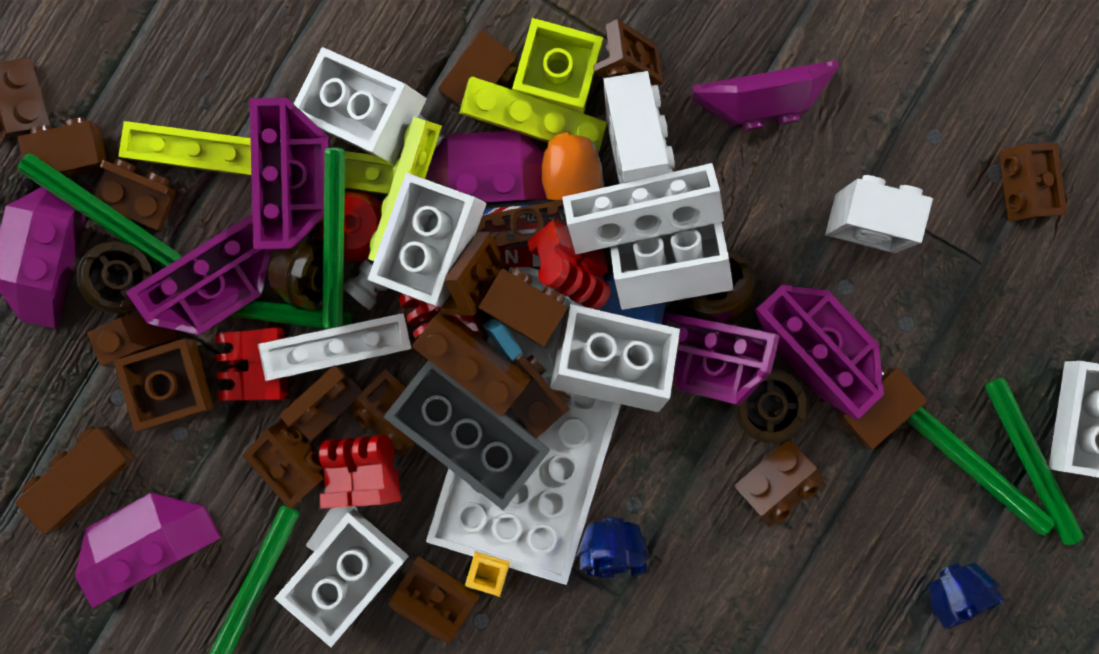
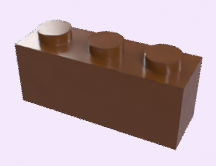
M443 310L431 320L412 345L416 351L501 417L511 407L532 378V376L456 317L445 315Z
M91 426L76 438L75 441L78 445L69 453L63 451L48 464L51 469L43 477L40 478L38 475L21 488L24 494L15 501V504L43 535L59 530L137 459L109 426L97 428Z

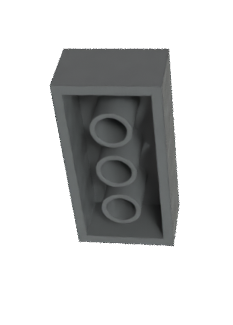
M429 360L384 416L387 421L503 511L550 451L549 447L506 414L501 417Z

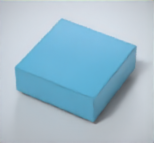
M491 318L482 325L498 350L507 358L513 361L522 353L521 347L504 323Z

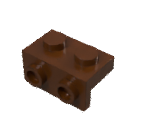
M31 58L0 62V142H8L11 136L30 133L29 129L37 126H50Z
M788 439L736 483L734 487L757 512L763 522L768 527H771L774 523L778 524L786 520L792 513V508L801 500H807L814 496L820 489L823 478L816 466Z
M418 556L389 601L388 606L397 611L403 618L409 619L427 630L433 637L450 644L477 602L480 594L465 587L464 584Z

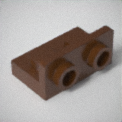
M619 19L606 24V49L610 57L594 64V73L602 78L648 71L651 86L663 84L658 45Z
M1058 142L1023 144L1000 151L999 156L1006 208L1010 222L1067 214Z
M118 158L115 159L113 164L102 160L99 167L105 169L94 196L124 217L162 231L178 193L167 187L170 180L151 172L148 173L147 178L135 174L136 166Z
M478 232L444 281L451 293L441 307L445 315H475L502 268H506L491 232Z
M521 353L512 362L527 372L532 378L510 408L537 438L570 410L565 403L571 398L564 391L551 389L550 385L541 376L546 369L532 354L525 358Z
M334 365L279 416L288 426H296L308 440H313L347 410L363 390L342 366Z
M384 369L355 399L350 410L354 413V419L363 428L371 429L377 435H387L393 443L394 454L398 453L401 457H404L416 442L387 421L384 416L406 387Z
M283 420L267 429L242 455L290 509L296 506L324 480V469L320 464L319 453L303 438L297 427L288 426Z

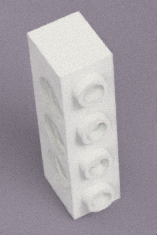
M712 163L562 197L567 226L575 254L724 221L720 189Z

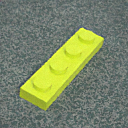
M475 77L468 79L459 114L547 143L554 136L569 131L571 134L589 138L594 143L598 152L607 125L606 121Z
M413 116L411 124L407 127L404 133V147L400 160L396 162L393 168V182L389 195L385 197L381 206L382 217L378 229L374 232L370 241L371 251L368 259L375 260L405 174L409 173L425 179L441 131V125Z

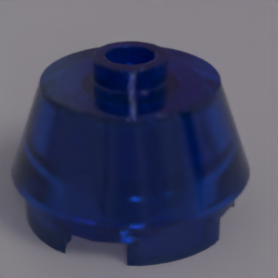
M612 517L604 518L602 522L587 525L576 557L580 560V571H587L588 576L614 578V574L627 573L628 570H631L632 577L645 574L647 572V559L650 558V554L639 525L624 522L622 518Z
M959 563L951 565L940 571L939 575L941 578L928 586L933 618L939 619L944 630L972 620L971 618L983 613L987 609L990 611L1004 602L998 589L1001 585L977 563L960 567Z

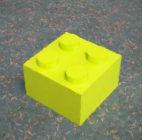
M532 18L512 89L584 114L595 75L593 65L598 63L603 37Z

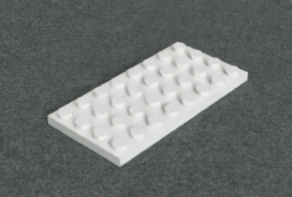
M515 267L533 278L531 286L541 292L547 287L539 281V270L530 267ZM562 295L565 297L563 305L568 308L570 304L582 306L581 303H576L569 299L568 296ZM562 321L545 349L507 327L521 347L525 358L532 354L546 369L541 376L551 386ZM488 337L487 342L498 350L491 338ZM566 392L571 398L565 403L570 410L537 437L538 440L549 447V453L504 511L448 468L426 542L470 556H474L475 551L504 559L510 561L509 568L567 585L621 404ZM509 408L505 414L533 435L513 410Z

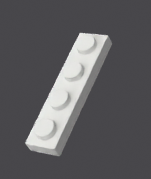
M404 313L261 343L258 344L265 380L268 381L411 349Z

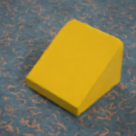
M475 551L465 587L500 597L510 561Z

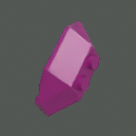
M838 60L693 85L690 91L691 100L730 127H743L744 132L762 129L765 127V122L778 120L779 125L797 123L801 121L800 116H803L810 109L838 69Z
M288 98L249 99L253 249H292L324 219V151L326 148H329V136Z
M514 131L447 135L433 152L425 177L426 180L478 198L486 202V205L549 200L546 198L542 184L541 167L544 153L525 135Z
M43 187L5 207L0 227V293L20 321L58 329L85 215ZM82 187L83 189L91 193V189Z
M251 214L126 291V294L147 324L200 335L261 296L273 249H253V217Z
M781 285L755 309L764 332L780 335L776 351L820 398L855 420H858L884 395L879 344L829 291Z
M664 312L661 325L680 329L672 380L678 390L741 405L771 373L780 335Z
M149 493L85 528L75 577L93 609L222 537L205 506L156 493Z

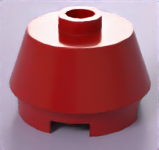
M345 191L344 261L360 262L369 258L371 251L370 241L374 232L377 231L382 217V202L374 195L365 191ZM324 219L320 223H318V232L320 239L322 241L324 234Z

